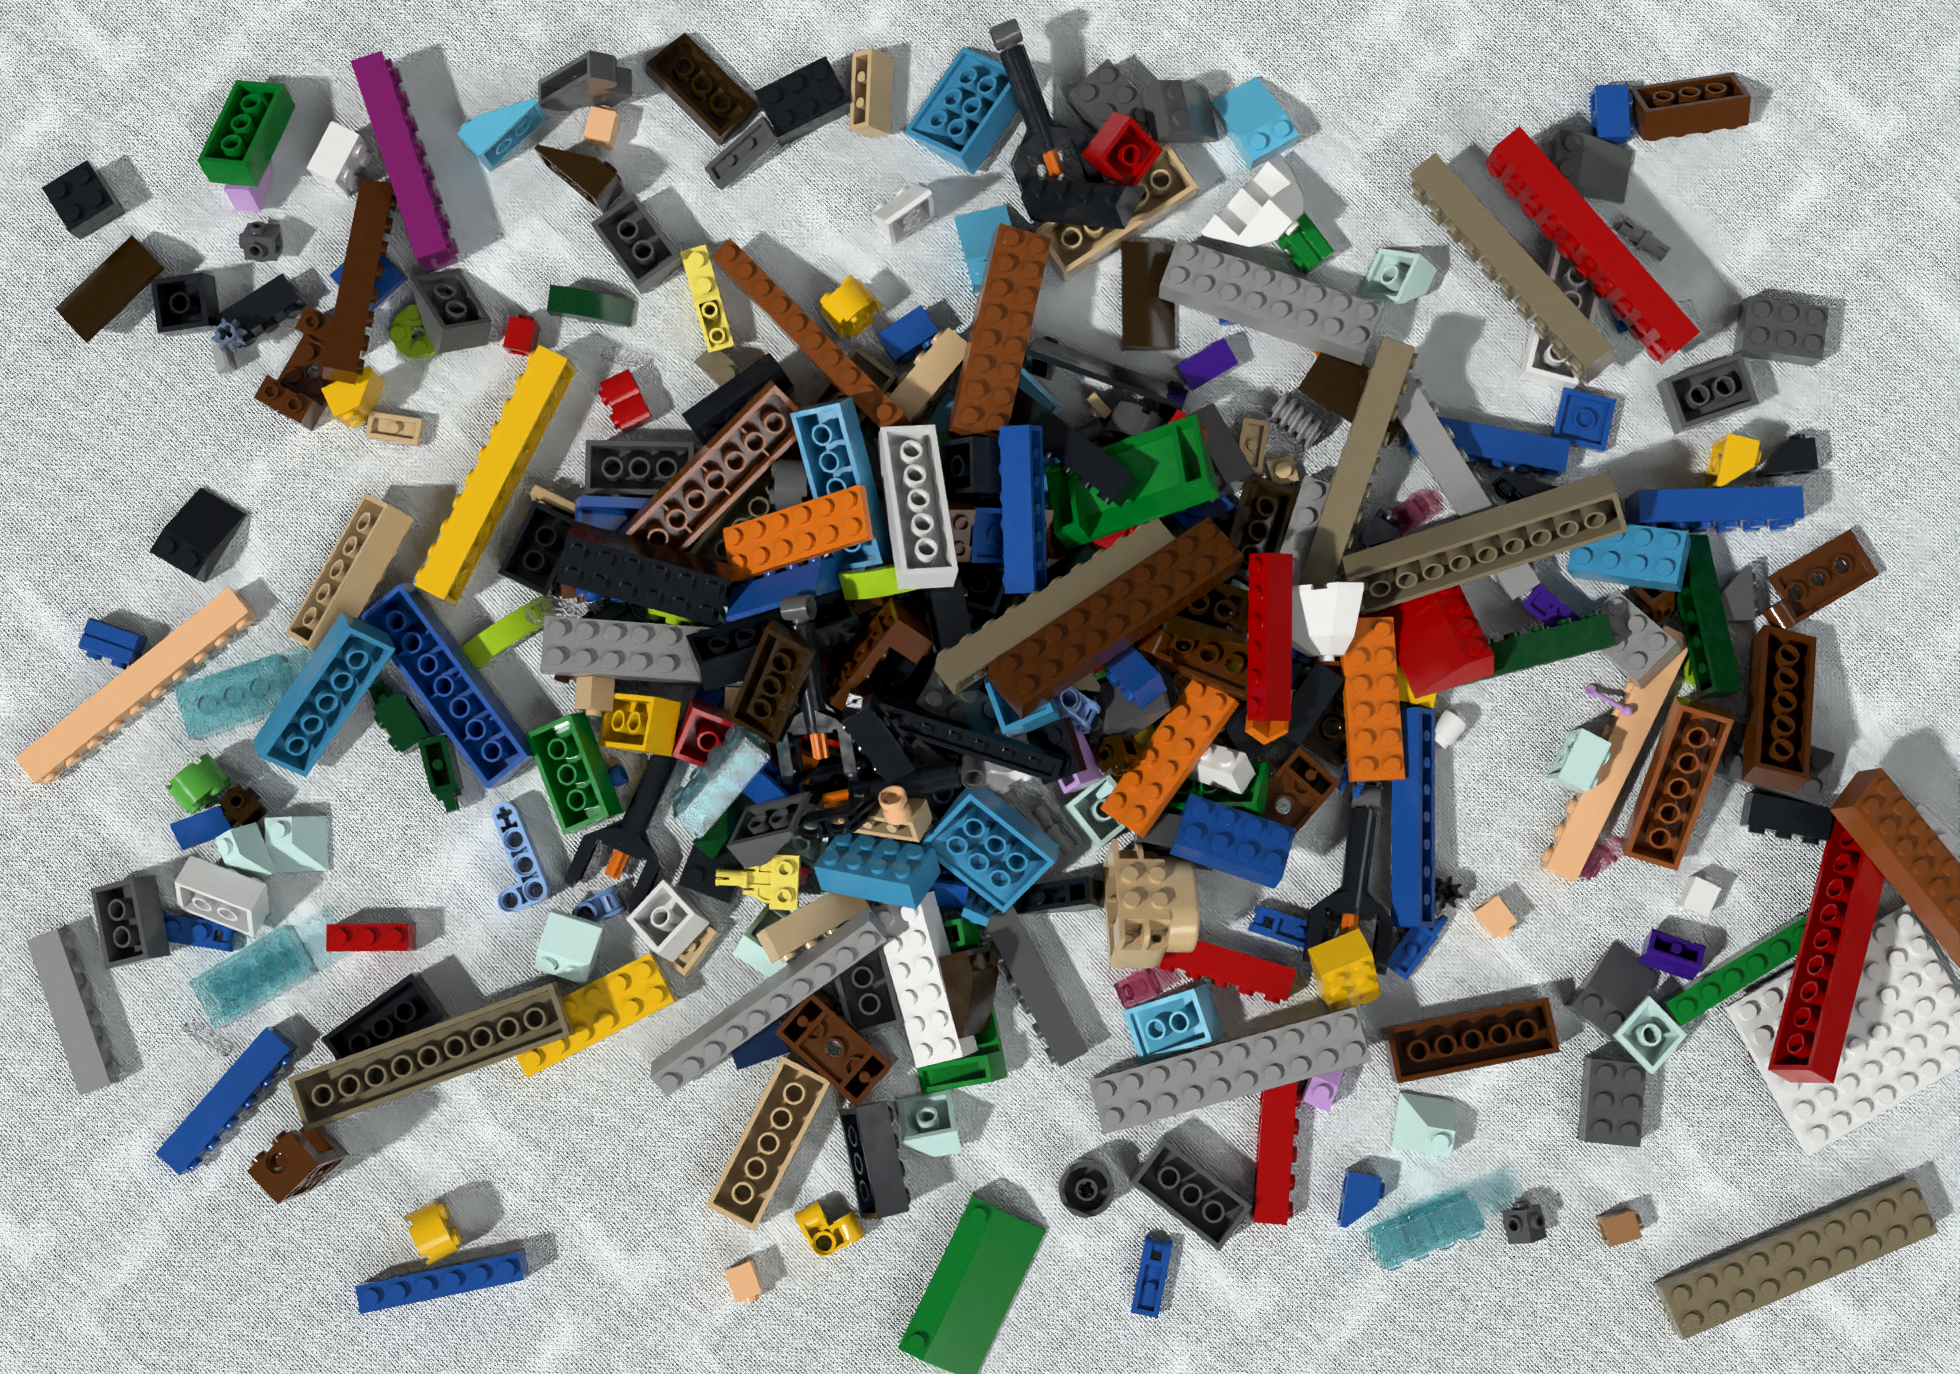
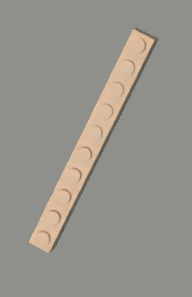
M228 587L15 757V759L34 783L44 785L53 783L61 776L60 772L76 765L82 759L81 755L87 750H93L103 743L102 738L108 733H115L120 730L125 724L123 721L128 717L141 713L146 708L145 704L152 698L157 699L167 691L166 687L173 681L178 682L188 675L187 670L193 665H199L206 661L210 656L208 653L213 649L226 645L231 640L230 636L237 630L242 631L252 623L251 619L256 614L237 590Z
M1662 625L1660 628L1677 641L1681 651L1642 690L1628 678L1623 687V691L1626 693L1622 701L1617 702L1623 706H1631L1633 713L1630 716H1625L1621 710L1616 707L1613 708L1611 715L1614 718L1610 726L1606 725L1600 735V738L1612 743L1609 751H1611L1610 758L1604 766H1600L1596 774L1599 776V779L1593 790H1588L1586 793L1577 792L1575 798L1571 797L1564 809L1567 815L1563 823L1559 822L1553 831L1552 836L1555 839L1552 846H1547L1541 856V860L1544 861L1541 866L1542 869L1568 882L1577 881L1688 652L1685 635L1666 625Z

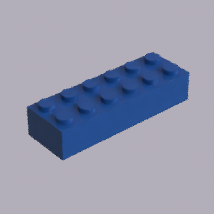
M1802 486L1638 490L1625 499L1626 524L1673 530L1689 529V533L1693 534L1704 533L1706 529L1716 528V533L1732 532L1733 528H1743V532H1756L1764 527H1770V531L1773 532L1787 530L1786 527H1793L1796 522L1804 519Z

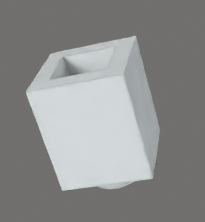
M1706 875L1691 876L1688 878L1676 906L1700 918H1708L1721 888L1714 885L1715 880Z

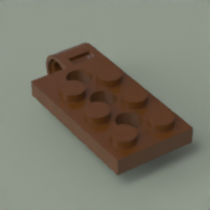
M1849 529L1768 576V580L1781 601L1762 611V614L1770 626L1788 630L1813 615V613L1879 576L1854 533ZM1836 559H1841L1846 563V571L1844 573H1839L1835 570L1834 562ZM1814 572L1820 573L1823 576L1824 582L1821 587H1817L1811 582V575ZM1790 586L1799 588L1801 595L1798 600H1793L1789 597L1788 589Z
M1159 627L1139 640L1135 649L1148 662L1247 701L1248 642L1232 643L1189 640L1175 635L1171 639V636ZM1183 641L1192 644L1191 648L1187 651H1180L1177 649V646ZM1207 651L1216 653V657L1212 661H1204L1201 656ZM1232 661H1237L1241 664L1240 669L1237 671H1229L1226 669V666Z

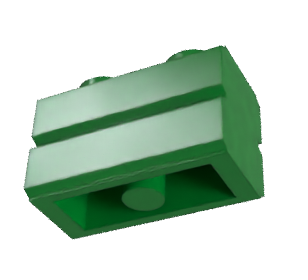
M1303 210V214L1297 220L1300 224L1290 236L1285 233L1275 241L1283 251L1287 249L1291 254L1292 258L1290 260L1295 269L1299 272L1303 270L1308 275L1330 259L1334 250Z

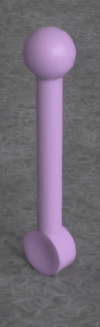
M1594 685L1586 687L1587 696L1598 697L1621 710L1625 716L1632 715L1633 709L1631 706H1623L1596 690Z

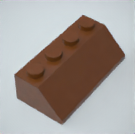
M1734 72L1629 88V93L1632 94L1635 128L1643 141H1657L1660 138L1684 137L1686 134L1693 133L1705 134L1719 129L1732 130L1749 124L1751 95Z

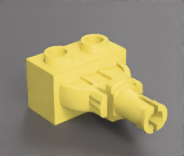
M779 850L767 864L742 870L717 868L715 884L716 886H740L744 888L743 895H753L759 901L768 903L769 909L797 910L799 906L801 851Z

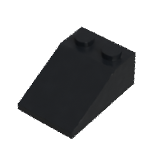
M200 487L164 527L149 552L194 579L205 583L247 514Z

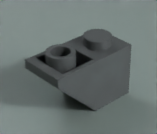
M1745 566L1739 569L1720 590L1727 623H1748L1756 619L1755 615L1758 614L1759 607L1758 601L1754 599L1753 589L1756 588L1757 580L1755 573H1752V566Z

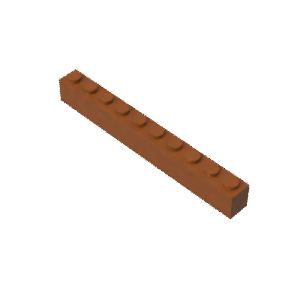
M731 238L711 256L732 282L846 397L852 396L854 406L879 431L880 427L911 425L906 415Z

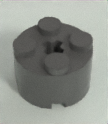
M1121 401L1114 408L1102 438L1115 443L1163 426L1166 423L1163 418L1153 411L1148 415L1142 412V406Z
M780 458L779 461L772 462L771 473L772 477H775L774 488H770L769 500L770 504H775L777 511L813 499L802 459Z
M1078 1159L1068 1164L1062 1171L1058 1181V1191L1063 1205L1070 1213L1078 1217L1089 1218L1104 1212L1110 1206L1114 1197V1184L1110 1173L1101 1163L1092 1159ZM1086 1181L1090 1182V1186L1093 1189L1092 1192L1087 1191L1085 1194H1082L1079 1185H1085Z

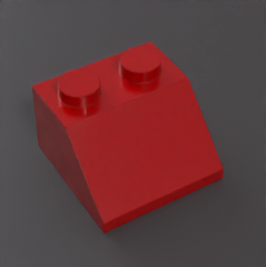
M1113 112L1081 155L1100 173L1117 184L1138 185L1163 149L1130 116Z

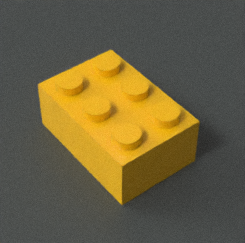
M614 693L613 711L603 713L598 746L621 751L672 757L677 723L680 718L681 702L654 696Z
M1359 928L1308 949L1317 991L1328 1012L1353 1005L1368 1004L1381 996L1373 954Z

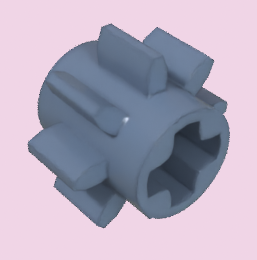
M222 318L221 324L212 327L215 330V336L211 340L215 343H220L218 348L224 352L229 347L231 351L236 353L237 347L246 345L243 341V335L247 334V331L239 328L240 322L234 319L230 324ZM227 333L233 334L232 337H226Z

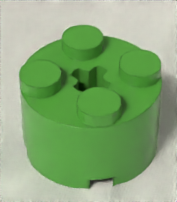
M209 753L199 757L202 761L198 765L193 762L171 779L170 785L165 786V789L186 813L194 814L196 811H202L212 802L209 799L210 796L220 795L232 785L229 781L230 777Z

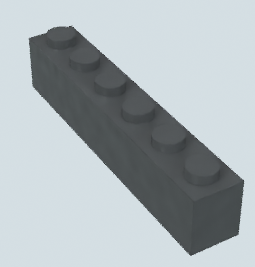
M1013 906L1005 913L1000 911L992 915L987 926H983L981 929L987 941L993 940L998 950L995 952L1000 966L1007 965L1011 974L1006 977L1013 991L1019 988L1023 999L1019 1000L1026 1015L1032 1013L1036 1023L1032 1024V1027L1039 1039L1045 1038L1049 1047L1044 1050L1051 1063L1057 1062L1059 1067L1089 1052Z

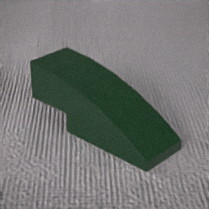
M550 284L547 312L550 316L574 318L580 322L631 328L634 309L633 300L595 291Z

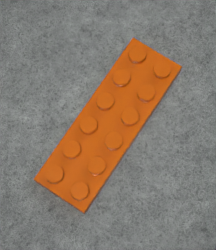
M860 484L723 528L728 564L733 565L730 581L733 582L746 580L874 539L866 487Z
M1393 617L1358 618L1355 635L1345 654L1340 656L1341 675L1345 679L1342 683L1349 782L1404 780L1405 768Z
M1192 679L1141 750L1142 761L1129 768L1130 771L1123 775L1100 809L1144 838L1239 703L1224 692Z

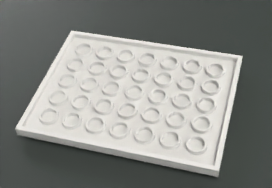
M1908 904L1901 905L1874 921L1834 1083H1792L1768 1070L1794 967L1725 1006L1728 1015L1806 1155L1814 1154L1960 1068V997Z

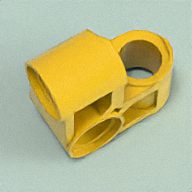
M818 1200L794 1213V1217L813 1251L820 1256L830 1255L866 1236L854 1211L832 1222V1224L824 1215ZM827 1235L831 1238L832 1246L830 1249L823 1250L819 1247V1236Z

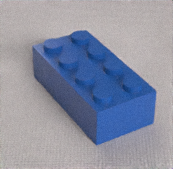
M1190 794L1183 805L1169 854L1275 889L1283 878L1296 829Z

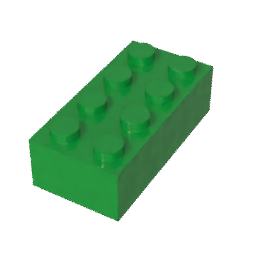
M236 80L197 160L209 182L252 187L259 186L296 107L284 84Z
M585 712L568 714L525 734L563 835L583 831L623 813Z

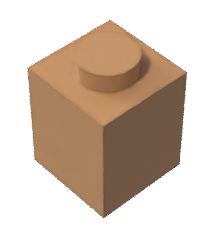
M1623 1208L1596 1216L1603 1242L1609 1247L1642 1238L1640 1230L1643 1229V1224L1639 1214L1634 1213V1210Z

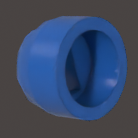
M620 763L613 765L607 770L614 787H619L629 782L628 774Z

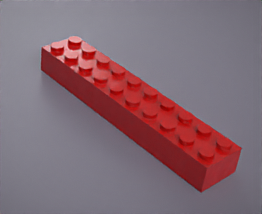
M1520 126L1494 147L1485 161L1490 175L1496 179L1498 178L1505 185L1506 193L1511 198H1516L1522 205L1525 215L1530 219H1534L1540 225L1541 233L1547 239L1553 240L1558 246L1559 254L1564 259H1569L1574 264L1575 271L1583 280H1588L1593 286L1594 294L1600 300H1605L1608 303L1613 316L1620 321L1622 320L1629 327L1630 335L1636 341L1643 343L1647 348L1648 356L1652 360L1658 361L1662 365L1700 333L1696 326Z
M1834 815L1829 841H1826L1768 1066L1769 1071L1792 1083H1834L1885 880V876Z

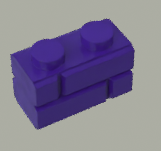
M1651 929L1644 940L1639 964L1693 981L1701 970L1706 946L1695 942L1691 943L1689 940Z

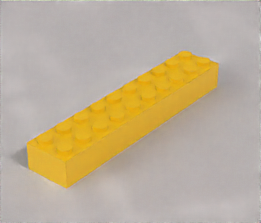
M538 345L536 351L532 350L526 362L528 365L526 371L516 379L514 385L516 390L512 398H507L500 421H496L493 424L489 434L491 438L487 446L484 445L478 453L477 460L479 462L475 470L469 471L465 479L466 487L463 493H459L456 496L452 505L454 510L450 518L447 517L441 525V536L437 542H433L428 551L429 559L425 566L419 568L415 576L417 581L416 587L453 606H456L577 371L567 358L541 345Z

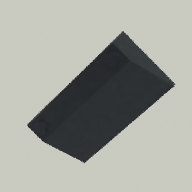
M1044 336L1043 339L1037 337L1028 350L1026 371L1028 373L1051 381L1057 366L1154 400L1156 402L1153 412L1163 418L1165 422H1169L1178 409L1182 411L1189 391L1184 389V385L1179 382L1170 380L1167 383L1059 345V341L1052 337Z

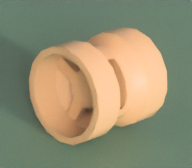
M889 786L883 789L878 796V800L883 809L886 822L891 825L907 822L912 815V810L907 802L905 790L900 786Z

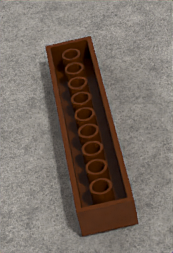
M1208 516L988 664V680L1017 715L1023 719L1237 574L1241 569L1244 555Z

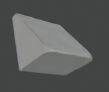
M216 343L212 352L217 373L224 374L236 371L237 364L234 352L229 347L223 352L218 348L220 343Z

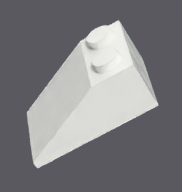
M914 184L911 187L905 186L895 194L896 197L890 202L884 201L876 206L872 214L873 222L891 246L934 217L933 194L930 189L918 184Z

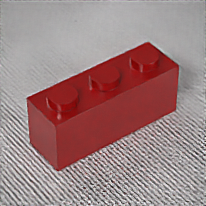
M416 923L327 924L326 952L416 951Z

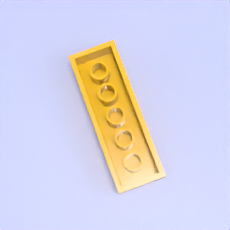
M648 953L563 997L575 1035L517 1055L516 1058L526 1078L532 1077L677 1002L678 999L655 953Z

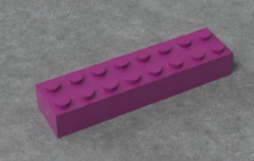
M382 51L352 60L351 63L417 261L428 273L458 263L456 254L460 253L455 238H452L448 229H451L449 218L446 213H443L441 206H439L443 204V200L439 190L435 189L432 180H435V176L430 164L427 165L424 158L427 152L422 140H419L416 132L419 131L415 117L411 116L408 107H411L407 93L403 92L400 85L403 80L398 67H395L392 59H387Z

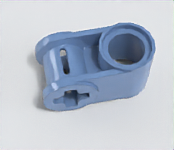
M1070 686L1054 697L1061 719L1070 717L1075 731L1088 734L1091 731L1090 725L1095 715L1100 713L1101 707L1076 688ZM1062 696H1063L1064 699H1065V705H1064V703H1063V701H1062Z
M614 885L577 904L573 909L572 915L580 917L581 909L590 907L593 911L591 921L599 923L613 918L628 909L622 905L616 892L618 889L617 885Z

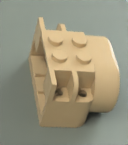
M1112 839L1102 867L1109 968H1154L1161 963L1165 952H1192L1198 942L1200 927L1199 899L1194 863L1177 856H1160L1153 851H1143L1142 844H1135L1133 850H1119L1118 839Z

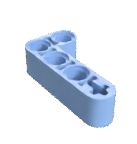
M499 803L494 807L492 817L518 884L501 891L498 895L497 903L504 912L516 913L544 902L550 897L552 889L521 810L515 804ZM504 809L512 811V814L509 815V820L511 824H518V827L509 828L511 827L509 821L502 819V815L505 814ZM519 832L523 837V842L519 847H514L511 843V837ZM529 857L533 861V868L529 872H524L521 868V862ZM536 882L543 886V893L538 898L534 897L531 893V888ZM510 893H514L518 897V903L514 908H510L506 904V898Z

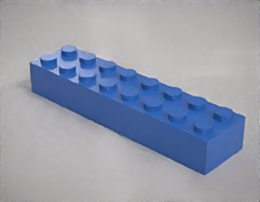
M413 583L398 584L360 616L365 623L389 634L395 646V651L390 658L487 789L500 787L534 759L526 735Z

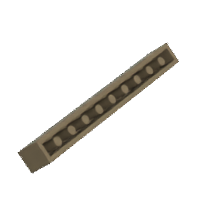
M1384 336L1381 337L1331 481L1298 585L1312 584L1315 589L1327 583H1333L1335 575L1340 576L1344 567L1341 560L1344 550H1350L1354 535H1351L1350 532L1353 524L1358 525L1363 513V510L1359 509L1362 498H1368L1372 484L1368 483L1371 473H1377L1381 458L1377 457L1380 447L1385 448L1390 436V432L1386 431L1389 421L1394 422L1399 411V406L1395 405L1399 395H1404L1409 381L1404 378L1408 368L1413 369L1418 356L1417 353H1414L1415 347Z
M1159 519L1138 525L1133 533L1128 536L1126 534L1120 536L1106 550L1104 548L1098 550L1092 556V559L1086 563L1080 562L1076 564L1070 573L1064 577L1058 576L1054 578L1048 587L1042 591L1036 590L1032 592L1025 602L1020 605L1014 604L1010 606L1003 616L998 619L992 618L988 620L981 630L974 634H966L956 646L952 648L947 647L940 651L936 658L935 672L954 695L958 694L986 676L990 662L1170 543L1175 537Z

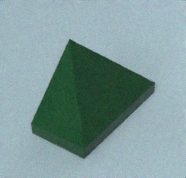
M726 801L692 843L714 860L729 842L742 816V812L729 801Z

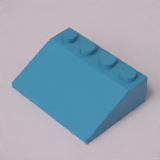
M962 47L905 129V134L952 165L974 175L1019 110L1003 64Z
M985 785L979 789L965 788L919 844L934 848L939 863L1003 913L1056 862L1060 848L1058 843Z

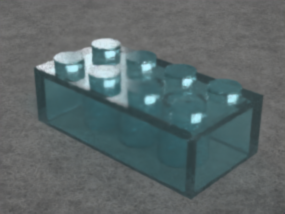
M275 654L175 686L174 690L189 739L200 741L268 719L294 680L287 657Z
M734 724L729 728L723 743L720 746L715 745L711 749L705 764L702 767L700 765L697 766L689 777L691 780L685 787L680 786L672 796L674 821L698 839L703 837L771 758L768 741L739 725L736 726Z
M282 925L188 982L215 1029L229 1026L318 973L319 970L294 926Z
M1462 1191L1364 1230L1362 1233L1374 1263L1382 1270L1387 1269L1390 1272L1403 1267L1402 1262L1413 1258V1261H1419L1428 1257V1252L1439 1248V1251L1447 1250L1455 1246L1454 1241L1465 1238L1467 1241L1477 1238L1481 1235L1480 1231L1486 1229L1474 1197Z

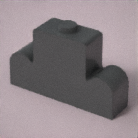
M591 50L538 81V103L540 107L558 111L576 110L578 105L598 108L600 105L614 107L632 97V70L618 67L617 58L614 55Z

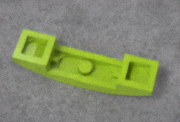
M894 564L866 570V567L839 572L838 574L845 600L877 598L916 590H898Z
M540 596L482 631L462 646L461 649L479 671L491 663L493 658L534 631L538 632L543 629L544 616L558 615L548 599Z

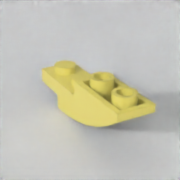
M706 244L680 251L708 353L734 347Z

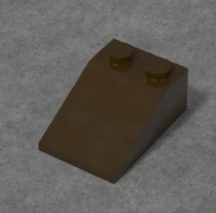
M539 144L534 148L546 167L603 214L624 191L620 183L622 179L616 174L618 171L607 161L601 163L594 157Z
M1222 583L1163 623L1162 629L1168 634L1189 640L1244 643L1248 633V590Z
M993 945L938 957L958 1039L989 1031L999 974L997 966L998 956L993 949Z

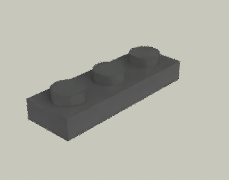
M761 116L704 168L715 186L723 190L780 138L769 121Z

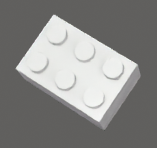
M190 855L174 881L179 909L249 936L255 937L269 913L267 884L256 877L249 878L241 875L232 868L217 866L206 858L199 859Z

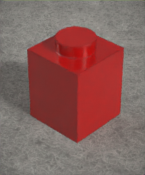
M519 314L518 318L510 316L503 348L508 353L528 357L532 350H536L541 327L531 316Z

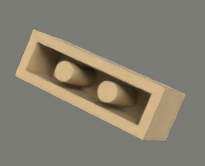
M873 48L853 53L849 131L871 139L890 134L893 56Z

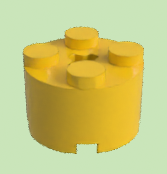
M852 275L845 278L840 287L833 293L828 292L820 299V304L822 305L820 315L842 340H846L845 335H849L852 338L864 331L875 320L872 317L875 310L879 313L882 308V304L860 279H855Z
M434 1200L405 1215V1221L411 1220L413 1226L408 1228L417 1250L421 1257L425 1255L429 1257L425 1262L428 1266L460 1250L459 1244L463 1241L458 1227L452 1228L448 1221L451 1213L444 1201L438 1203L437 1200Z

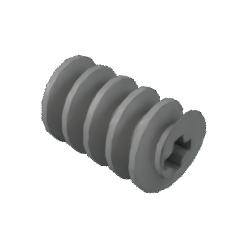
M1286 391L1269 412L1272 413L1270 422L1274 423L1280 419L1279 429L1289 426L1287 435L1291 436L1297 432L1296 442L1298 443L1306 439L1304 448L1308 449L1327 426L1321 427L1323 421L1321 417L1315 421L1312 420L1314 411L1305 415V404L1296 408L1297 398L1288 402L1289 392Z

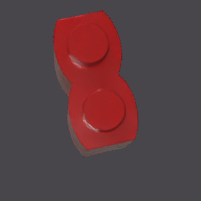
M629 369L600 382L602 390L598 391L604 405L610 404L613 414L609 416L616 430L621 428L624 433H628L653 421V417Z

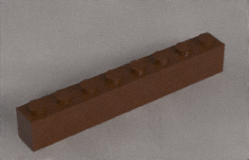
M361 178L323 363V379L356 385L357 375L363 376L365 360L361 359L362 351H368L370 336L366 335L367 327L372 328L375 312L370 311L371 304H377L379 288H375L376 280H382L384 265L380 264L381 257L386 258L389 242L384 241L385 234H391L393 219L389 218L390 211L395 212L397 204L396 196L393 195L392 184Z

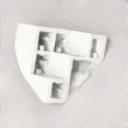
M1277 154L1267 161L1255 178L1243 186L1230 203L1213 216L1201 233L1206 237L1247 247L1277 240L1285 233L1290 236L1300 225L1297 220L1303 214V194L1283 157Z
M1333 582L1316 587L1315 589L1312 584L1293 586L1292 647L1307 657H1318L1319 662H1334L1335 657L1344 655L1355 635L1364 583Z

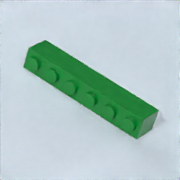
M1794 916L1696 977L1693 981L1688 982L1659 1000L1660 1007L1678 1026H1683L1797 955L1806 917Z

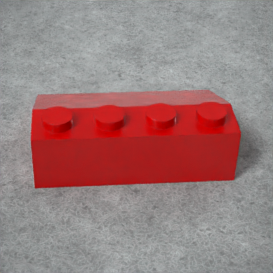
M1460 585L1388 607L1379 613L1380 617H1393L1396 658L1415 699L1494 675V654Z

